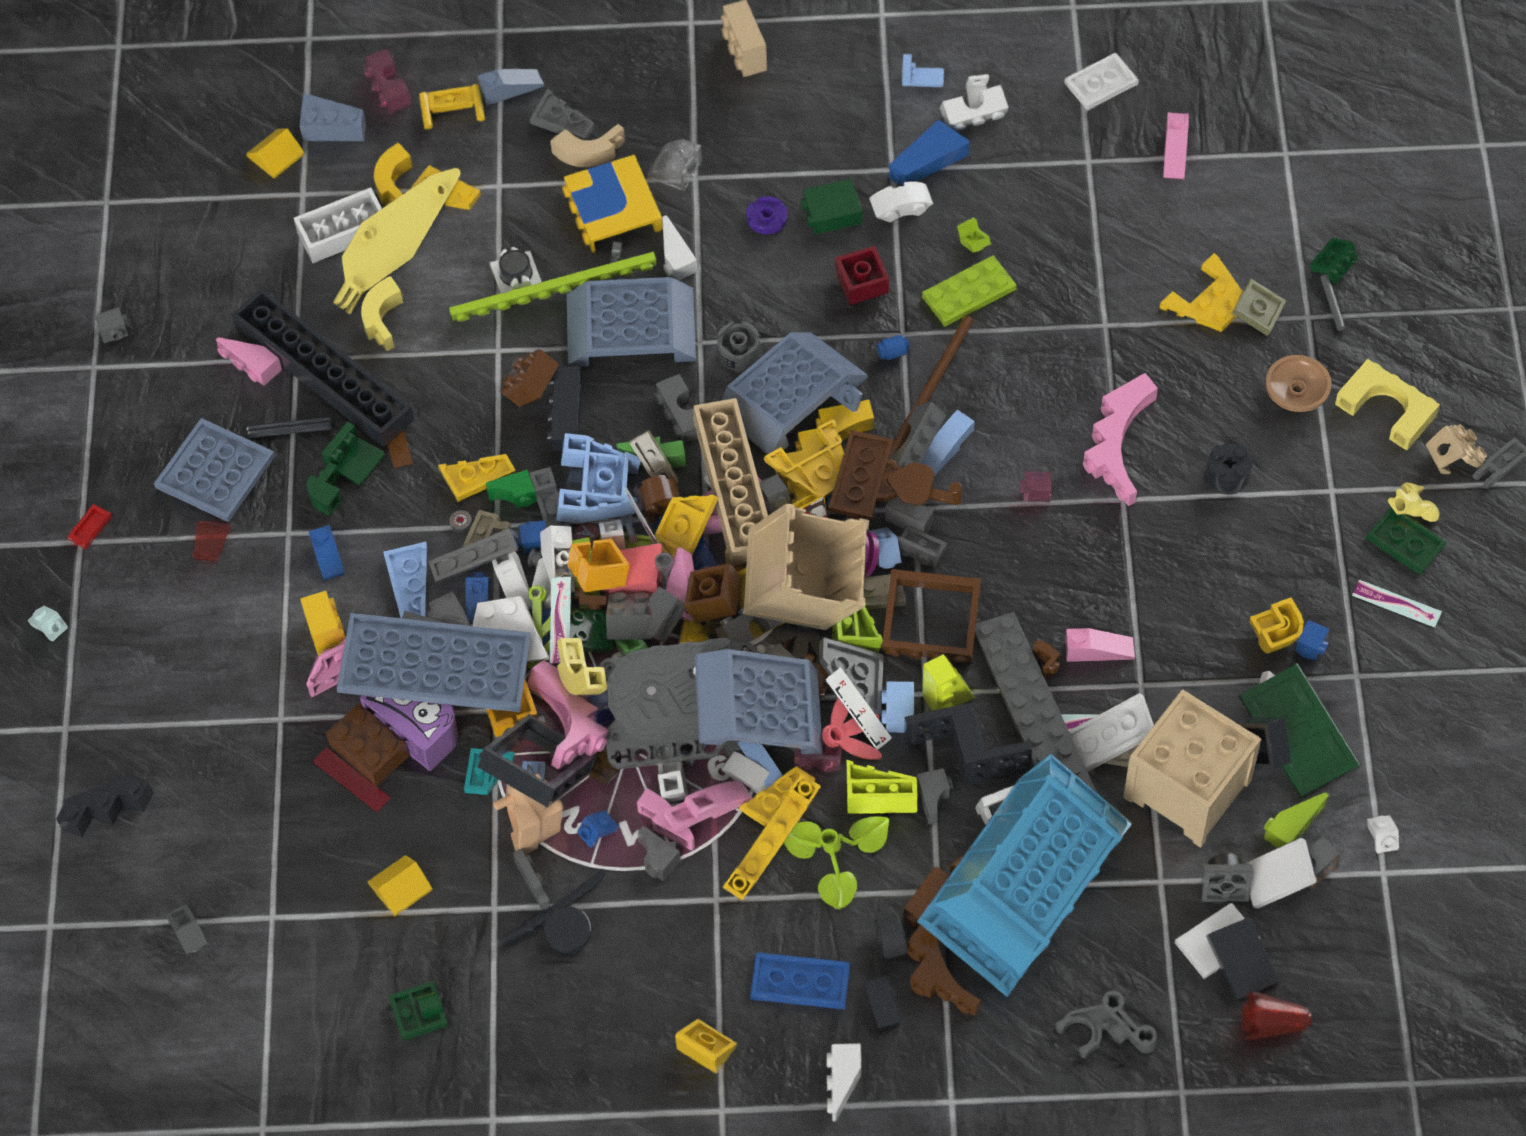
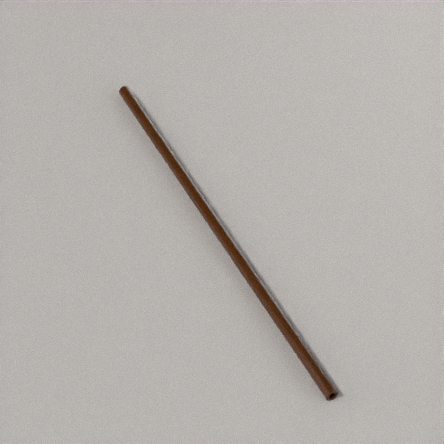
M964 316L895 437L890 456L907 440L911 431V426L907 422L916 406L928 403L973 324L974 320L972 317ZM850 516L849 519L859 520L862 518ZM794 637L787 642L781 643L782 647L788 650Z

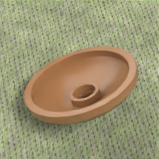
M1291 355L1277 360L1270 367L1266 377V389L1271 399L1280 407L1294 412H1306L1320 407L1327 400L1331 391V377L1327 369L1317 360L1303 355Z

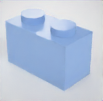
M887 682V690H882V704H886V710H882V724H886L887 732L904 733V717L914 715V682Z

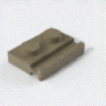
M891 574L864 578L863 598H865L867 610L887 608ZM897 585L894 607L905 605L903 586Z

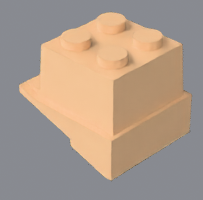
M507 785L506 796L493 802L497 811L507 807L514 831L511 833L515 851L522 849L524 855L538 849V844L560 832L563 810L560 799L547 808Z

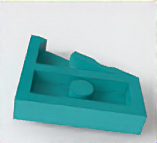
M471 748L464 787L465 793L488 795L499 781V779L478 768L479 754L483 749ZM508 751L503 757L513 762L515 752Z

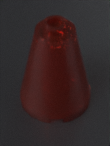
M1248 992L1246 994V998H1249L1248 1004L1243 1003L1242 1008L1243 1031H1248L1249 1034L1245 1036L1246 1039L1257 1040L1305 1031L1307 1026L1311 1024V1013L1308 1012L1305 1006L1258 992Z

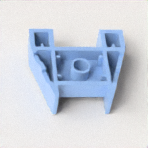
M565 433L561 465L583 468L581 491L560 489L556 521L579 524L635 514V510L626 497L624 490L627 487V474H638L640 459L628 452L624 454L614 450L611 445L606 443L604 445L597 443L589 436ZM633 497L635 503L637 504L638 499Z

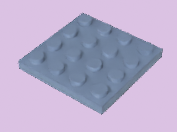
M201 418L154 485L155 488L229 522L269 466L275 454L270 449Z

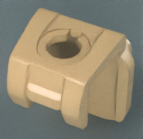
M1461 424L1458 426H1445L1426 444L1427 450L1442 474H1450L1451 471L1447 465L1460 458L1466 463L1479 468L1487 457L1485 451L1480 446L1477 448L1474 446L1477 440L1474 432L1471 429L1466 431ZM1444 443H1450L1451 446L1445 455H1441L1438 450L1439 446Z

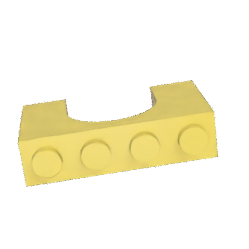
M1369 359L1363 363L1338 392L1335 405L1353 416L1373 396L1387 395L1398 400L1402 404L1405 413L1392 427L1389 439L1405 450L1411 447L1435 419L1440 406L1433 398L1422 394L1414 386L1408 385L1400 380L1397 375L1389 373L1378 363H1373Z

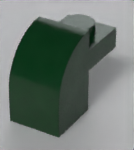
M331 462L321 469L318 478L310 475L307 481V490L312 505L318 511L330 517L342 502L340 489L333 486L340 475L337 465Z

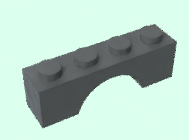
M933 402L916 406L907 422L911 426L907 440L889 459L895 461L901 468L912 462L921 464L946 414Z

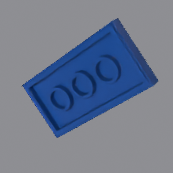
M756 952L750 998L753 1000L845 1009L850 962Z

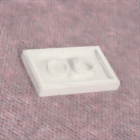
M1116 53L1065 78V84L1086 110L1138 85L1139 81Z
M1302 838L1247 862L1252 864L1253 868L1250 897L1253 907L1257 909L1316 883L1306 840Z
M1230 903L1176 939L1175 944L1205 979L1220 969L1206 935L1245 918Z

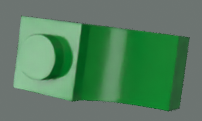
M527 470L486 482L490 501L506 500L513 503L516 508L527 507L537 502L535 489Z

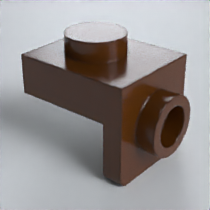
M580 584L579 587H575V600H579V605H588V609L601 610V606H606V596L584 595Z
M1038 639L1033 645V654L1036 659L1045 664L1043 676L1047 679L1050 674L1054 675L1061 666L1059 663L1060 653L1051 644L1044 643Z

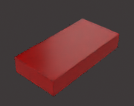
M93 504L67 536L68 540L87 549L112 518L111 513Z

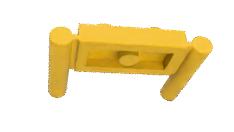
M474 84L472 87L467 86L419 94L425 129L432 128L431 110L433 114L473 107L472 104H474L477 120L483 121L485 119L480 86L478 84Z

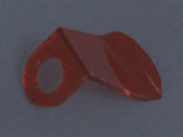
M197 521L195 551L192 552V556L196 560L218 562L232 525L213 521Z

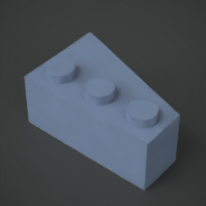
M306 93L303 94L300 119L303 141H364L366 123L362 109Z

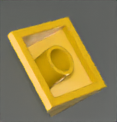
M288 128L275 130L246 153L247 157L274 179L305 155Z
M406 855L368 881L370 887L394 917L432 891L431 885L416 861Z
M699 1019L677 1032L675 1036L679 1051L716 1074L737 1045L736 1042Z

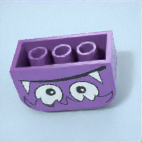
M365 695L360 697L362 706L407 745L409 755L429 771L441 762L455 748L458 742L459 732L453 708L449 704Z

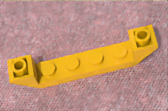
M801 773L781 806L738 868L734 870L723 886L725 890L741 901L746 897L820 789V785Z

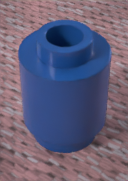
M901 334L883 339L881 343H877V351L881 360L886 359L888 361L907 355V350L910 349L908 339L906 337L903 338Z

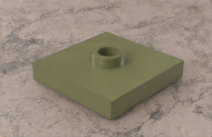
M1250 279L1240 295L1232 314L1265 335H1268L1279 317L1286 300L1253 279Z

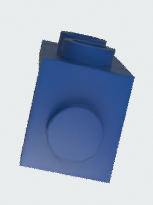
M472 572V576L466 577L467 622L474 621L477 604L488 601V586L491 585V576H485V572Z

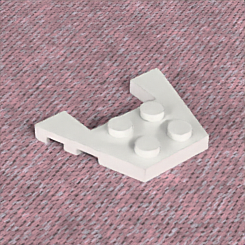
M517 596L477 604L473 626L531 632L527 661L532 663L549 660V655L542 644L543 641L534 626V621L523 597Z

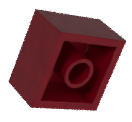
M875 246L835 258V273L849 305L889 293V276Z

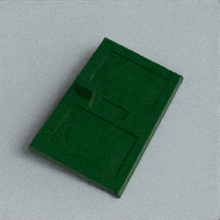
M1298 663L1238 696L1250 717H1285L1291 763L1281 767L1300 798L1361 766Z

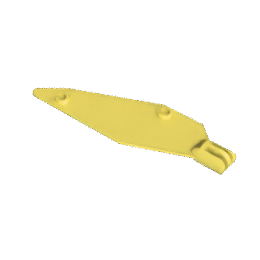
M458 168L429 176L361 223L341 257L345 282L333 301L335 305L339 304V308L342 310L346 308L345 312L351 314L363 292L413 258L460 176Z

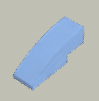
M957 410L935 435L921 464L930 466L935 476L960 450V445L974 431V421Z

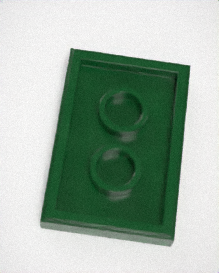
M1392 507L1366 536L1367 540L1419 575L1428 568L1447 545V541L1408 515H1397Z

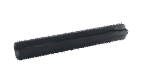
M328 416L248 425L246 430L248 438L326 430L332 428V419Z

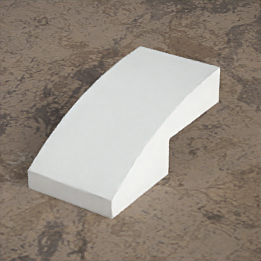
M734 751L721 770L735 781L743 782L757 794L767 789L764 781L770 772L749 758Z

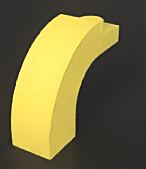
M391 276L377 283L367 293L361 310L364 329L368 339L375 338L378 345H383L386 351L394 348L392 335L383 324L382 319L390 309L403 303L401 290Z
M560 638L557 644L561 663L557 665L565 689L573 695H599L606 691L607 682L604 667H587L581 638Z

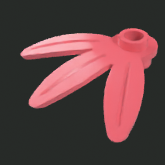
M837 698L831 714V725H827L822 730L824 743L829 747L840 745L845 751L859 758L880 760L882 758L880 751L864 742L849 738V736L863 731L854 718L843 723L849 711L841 700Z

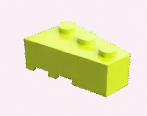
M944 654L923 664L922 696L932 711L961 705L975 698L962 676L959 675Z
M847 760L848 814L917 813V778L893 771H888V773L875 770V767L867 765V768L854 765L853 761Z

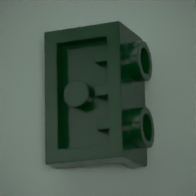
M1333 237L1309 264L1311 271L1328 275L1331 284H1336L1358 259L1354 243Z

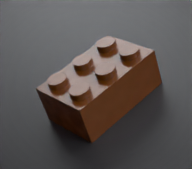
M360 703L326 732L329 745L376 787L409 757L407 745Z

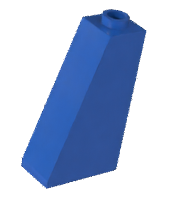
M938 119L889 164V177L894 183H899L901 186H904L905 182H917L969 155L970 141Z

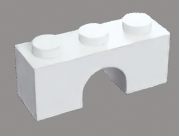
M1001 85L982 90L978 97L981 107L977 109L967 107L962 96L942 102L940 110L945 124L954 129V131H960L966 128V125L973 124L976 126L990 118L997 120L1004 117L1008 110V105Z

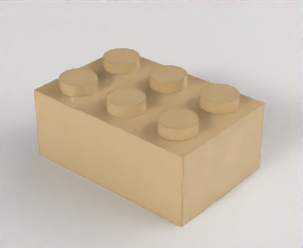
M743 0L723 6L721 21L724 28L721 29L724 40L728 39L730 54L735 55L737 70L741 69L744 77L766 71V44L747 1Z

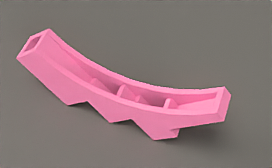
M1146 373L1102 397L1101 411L1106 418L1094 424L1092 438L1096 446L1084 453L1083 466L1085 470L1091 473L1095 479L1103 475L1105 482L1108 485L1111 484L1115 489L1117 497L1121 501L1124 500L1128 506L1136 502L1137 490L1128 478L1124 468L1121 444L1132 420L1146 406L1156 400L1158 388Z
M545 660L534 666L527 682L528 688L540 695L559 716L565 731L566 738L557 746L551 765L560 769L565 764H570L578 755L581 756L585 753L591 757L596 752H601L607 744L606 736L608 729L596 723L597 718L595 716L598 708L586 701L587 696L569 693L562 684L558 668Z

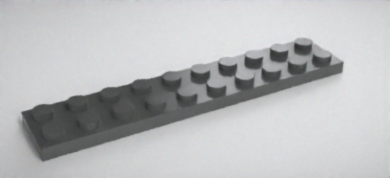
M1008 613L977 623L975 629L976 640L1022 742H1031L1033 749L1031 762L1033 767L1049 754H1052L1096 792L1015 613Z

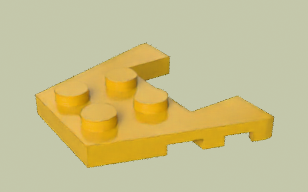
M1214 253L1202 264L1201 270L1214 278L1215 281L1190 304L1176 293L1171 292L1160 303V308L1165 311L1169 309L1177 312V315L1181 317L1188 316L1195 319L1199 324L1222 332L1237 318V316L1232 314V311L1243 291L1219 257Z
M834 419L818 426L816 429L817 434L827 446L826 448L794 465L780 447L766 455L764 461L808 495L814 494L824 496V498L828 497L833 493L844 456L841 446L842 441L840 435L837 434Z

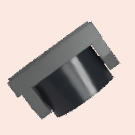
M1231 853L1215 855L1208 863L1202 864V901H1249L1253 873L1252 864L1242 863L1239 856Z

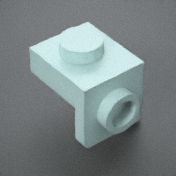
M46 606L37 609L33 616L28 619L31 626L42 631L50 641H54L68 627L56 611Z

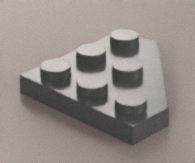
M827 638L821 639L819 642V662L828 675H832L841 667L874 714L880 716L882 706L883 654Z

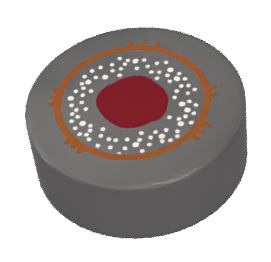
M463 510L454 512L450 516L452 530L457 533L467 532L472 526L470 514Z

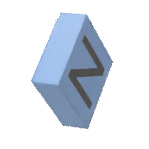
M523 761V769L534 775L539 774L542 780H545L546 762Z

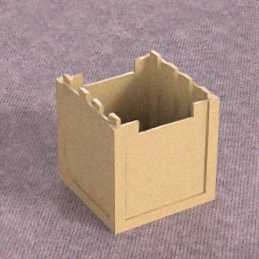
M786 503L749 528L744 615L826 630L865 607V598H863L866 530L869 527V520L848 519L845 522L804 514L806 509L796 508L795 505Z
M1182 689L1130 756L1123 798L1129 802H1135L1142 808L1144 804L1153 808L1182 827L1184 835L1192 839L1193 843L1201 848L1206 841L1208 833L1243 787H1247L1252 781L1261 739Z

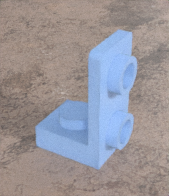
M903 54L902 86L943 87V68H917L915 63H911L912 54Z

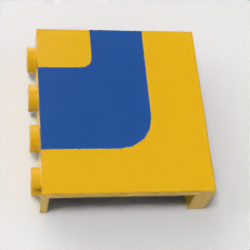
M635 155L564 177L565 185L562 186L565 198L569 197L570 210L572 214L576 213L577 217L575 219L578 229H583L582 237L584 243L590 246L592 252H595V241L648 224H652L655 232L663 230L661 214Z

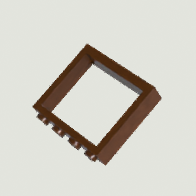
M892 569L882 652L892 654L893 657H898L901 654L909 655L912 659L928 657L931 660L944 654L948 660H954L957 664H960V662H972L981 579ZM897 585L972 593L966 648L890 640Z

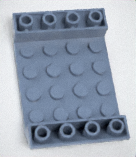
M672 277L586 281L567 294L568 366H590L589 357L674 353L675 362L696 361L693 288Z
M790 332L727 386L722 401L737 399L747 439L766 454H769L780 447L783 450L787 448L789 443L786 434L846 382L856 388L868 378V375L811 332Z
M731 649L695 655L699 743L720 746L727 740L800 748L801 755L823 757L818 671L809 660Z

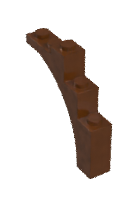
M935 866L904 907L903 918L914 928L918 927L907 942L908 954L912 959L918 962L922 961L911 976L910 986H912V989L917 994L925 995L929 998L936 991L941 999L945 1001L950 1000L963 1013H970L976 1016L980 1010L981 1000L961 988L954 980L941 956L938 939L917 922L950 876Z

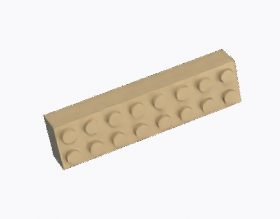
M734 398L694 405L693 421L712 494L719 497L716 509L730 563L732 566L746 564L749 528L766 518L768 514L738 402Z

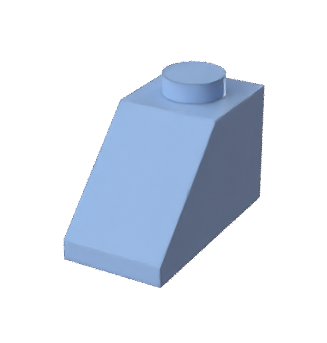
M888 527L868 531L873 532L879 541L877 561L879 567L887 569L895 567L897 563H901L898 538Z

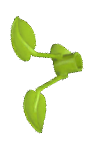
M876 816L857 821L849 830V835L854 841L843 837L842 834L838 835L833 829L821 831L819 826L813 822H799L786 838L784 844L790 853L798 858L812 857L816 847L820 848L821 846L827 853H830L835 874L825 875L819 882L818 891L824 902L835 909H842L855 897L857 881L851 872H839L835 853L841 848V841L853 846L858 844L859 849L863 852H876L886 843L889 819Z

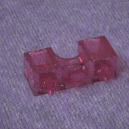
M388 49L366 56V65L363 66L367 77L372 78V87L375 92H379L378 98L382 107L386 106L388 112L391 113L412 105L409 90L403 79L388 80L397 76L395 63Z

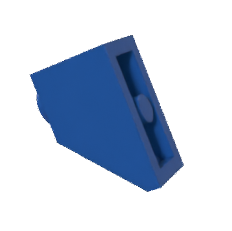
M330 525L308 531L323 580L344 575L345 572Z

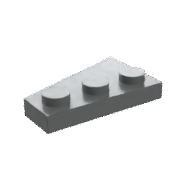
M549 89L545 92L530 118V123L558 134L566 129L576 138L585 141L588 140L594 130V123L579 111L571 109L564 100H559Z

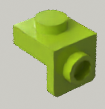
M971 218L957 226L961 244L973 253L991 244L990 237L979 229L975 218Z

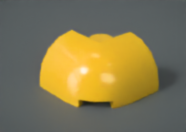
M1292 597L1272 604L1270 610L1251 616L1249 620L1259 638V646L1268 654L1288 647L1297 641L1303 631L1304 624L1302 615Z

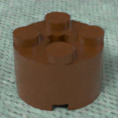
M666 475L648 478L642 481V486L639 489L636 486L633 490L635 498L638 499V508L648 523L656 522L660 516H664L672 497H681L673 476H671V479H666Z

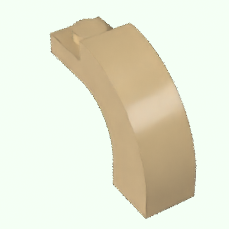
M617 124L602 137L591 141L580 140L565 129L551 140L552 154L561 161L577 167L603 165L616 158L615 148H619L625 141L624 128Z

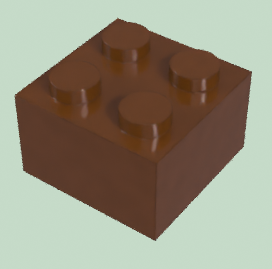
M541 349L528 352L525 356L515 359L512 364L513 369L511 373L507 374L502 381L504 385L500 392L519 407L541 397L559 364Z
M730 563L691 571L684 608L696 623L736 615L742 578Z

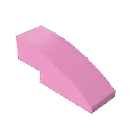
M646 788L637 801L638 812L652 819L654 831L693 851L695 848L694 837L689 827L675 833L664 817V812L672 808V806L658 794Z

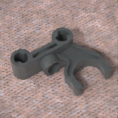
M1118 991L1107 992L1103 997V1004L1070 1011L1061 1021L1056 1023V1029L1059 1033H1063L1073 1023H1083L1092 1031L1091 1040L1079 1049V1054L1082 1058H1087L1093 1050L1100 1047L1103 1030H1107L1119 1044L1128 1038L1143 1053H1150L1157 1045V1035L1154 1028L1148 1025H1142L1138 1028L1124 1013V997ZM1117 1002L1118 1006L1112 1008L1109 1006V1003ZM1141 1037H1144V1038L1150 1037V1038H1152V1040L1149 1041V1042H1148L1147 1040L1141 1041L1140 1038H1141Z

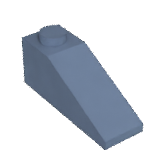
M496 69L478 75L480 92L487 106L544 87L537 69Z

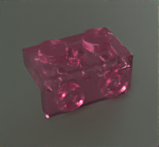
M822 741L823 755L801 754V749L796 748L794 756L795 767L797 766L802 770L822 769L825 772L840 771L842 747L840 745L829 747Z

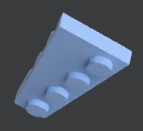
M427 542L384 551V558L400 618H402L404 611L426 617Z

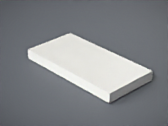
M1139 693L1075 727L1069 733L1088 772L1139 745L1154 725L1144 696Z

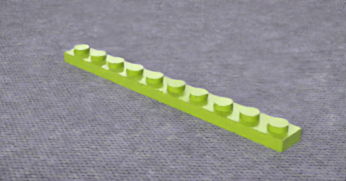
M654 252L453 306L449 308L453 321L462 322L468 320L469 316L477 314L478 316H484L489 314L491 310H506L511 307L510 305L517 303L519 305L528 304L531 302V299H546L551 297V294L557 292L560 294L572 291V288L579 287L586 281L612 280V277L619 275L621 277L630 276L637 270L648 271L653 269V266H656Z

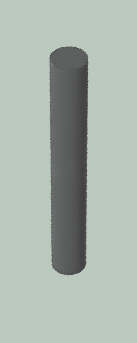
M1324 274L1320 278L1338 331H1343L1346 327L1329 276Z

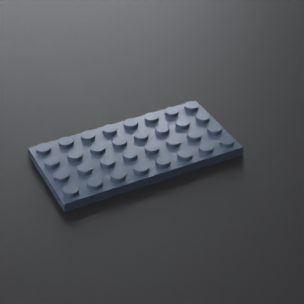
M350 613L337 693L520 712L531 632Z

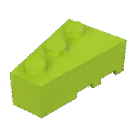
M866 607L832 626L834 641L879 653L883 639L878 634L874 626V620L872 616L870 617Z

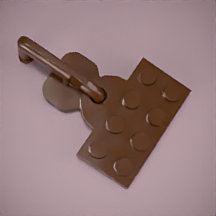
M851 430L828 508L831 512L872 521L877 501H889L897 496L901 502L917 506L926 503L928 499L960 505L962 502V486L959 482H953L949 486L950 492L931 488L934 480V471L930 466L912 462L901 468L895 461L889 459L894 444L893 439Z

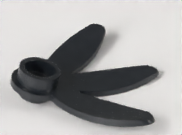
M788 624L773 630L765 638L768 644L774 645L787 642L796 637L792 646V655L797 659H804L808 651L809 642L813 652L819 659V642L822 638L815 631L816 628Z

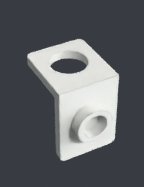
M989 75L970 76L965 86L969 108L977 109L981 107L978 97L982 90L987 89L986 84L989 80Z

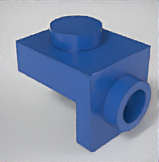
M603 810L586 816L577 833L591 848L595 846L598 838L616 832L618 825L607 811Z

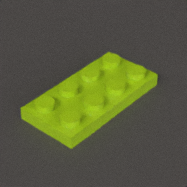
M993 255L922 292V298L941 323L947 326L1016 290V284Z

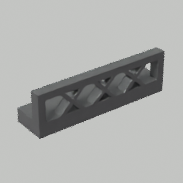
M508 528L428 561L435 582L440 583L519 550L515 541L518 539L517 533Z

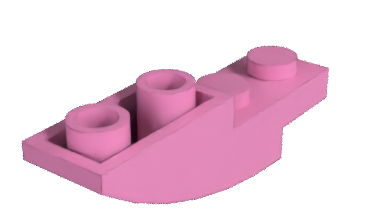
M741 781L725 782L686 796L684 802L666 810L664 817L674 832L678 833L711 816L713 819L722 816L745 802H749L753 797Z

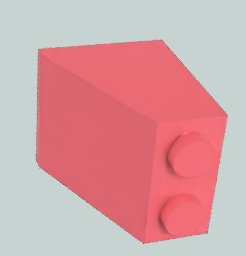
M662 544L620 550L629 564L626 586L602 589V592L606 593V600L608 601V595L617 592L625 594H636L638 592L653 594L658 587L662 588V572L658 571L655 565L656 556L663 553Z

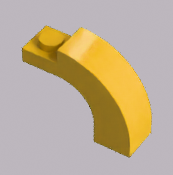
M399 143L385 151L375 166L374 180L379 200L383 206L403 195L394 184L399 176L413 168L410 155Z

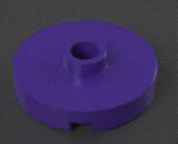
M771 196L758 198L757 201L749 204L746 211L748 225L755 232L761 234H773L780 231L788 220L786 206L782 204L781 200Z

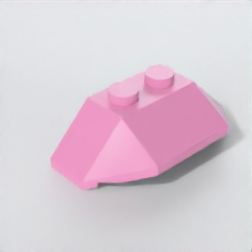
M346 639L334 648L326 649L316 656L306 683L311 697L338 684Z

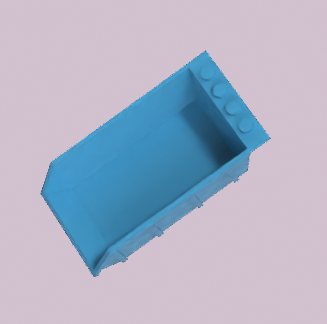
M1049 754L1019 778L917 922L1005 996H1008L1033 960L1051 942L1049 939L1057 927L1071 913L1075 901L1087 884L1100 871L1098 868L1109 852L1121 841L1122 835L1132 825V822L1052 754Z

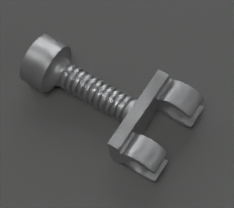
M660 553L655 558V565L657 570L662 572V588L666 590L667 579L670 576L674 563L670 554Z

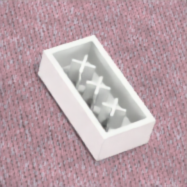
M368 188L294 218L297 233L312 263L345 251L361 223L382 208L373 190Z

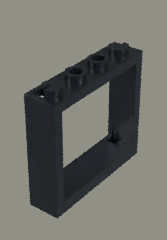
M529 714L521 721L518 720L512 728H507L500 737H495L491 744L484 746L483 751L479 754L478 768L548 808L592 772L598 753L591 757L585 753L581 756L578 755L573 759L568 768L547 783L503 757L505 753L525 738L555 754L557 746L566 738L565 734Z

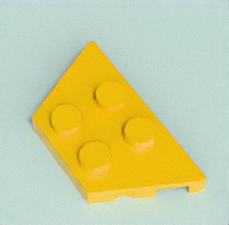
M715 495L689 496L687 498L672 497L654 535L658 543L662 544L663 552L670 554L673 559L679 547L693 555L719 497Z

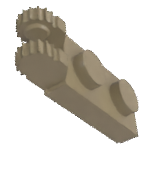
M649 430L630 440V445L650 477L659 476L665 472L669 479L673 476L676 483H679L677 475L671 468L672 466Z

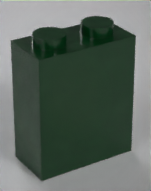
M852 179L803 189V198L800 199L803 211H807L806 222L808 227H812L814 235L862 224V208Z

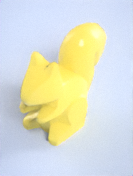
M1406 482L1401 485L1402 490L1396 489L1397 496L1395 498L1390 497L1388 499V503L1397 515L1422 516L1424 520L1429 522H1435L1439 519L1440 513L1437 506L1429 500L1423 501L1419 496L1424 490L1423 486Z

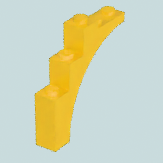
M869 400L860 401L856 412H852L844 405L819 409V418L815 419L816 427L834 419L836 423L835 428L837 434L840 435L841 441L849 438L851 430L865 432L874 429V415ZM816 429L798 432V441H795L796 452L787 453V456L795 465L827 446L817 434ZM774 469L775 475H778L782 482L787 484L789 494L794 495L792 504L807 496V493Z

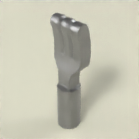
M632 514L619 516L622 528L626 530L629 542H636L637 536L634 530L635 524Z

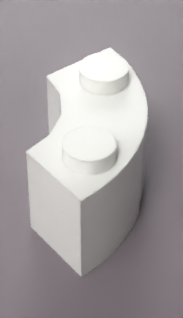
M905 182L904 186L892 189V186H889L870 197L876 217L890 223L906 215L919 216L933 204L926 184L919 182Z

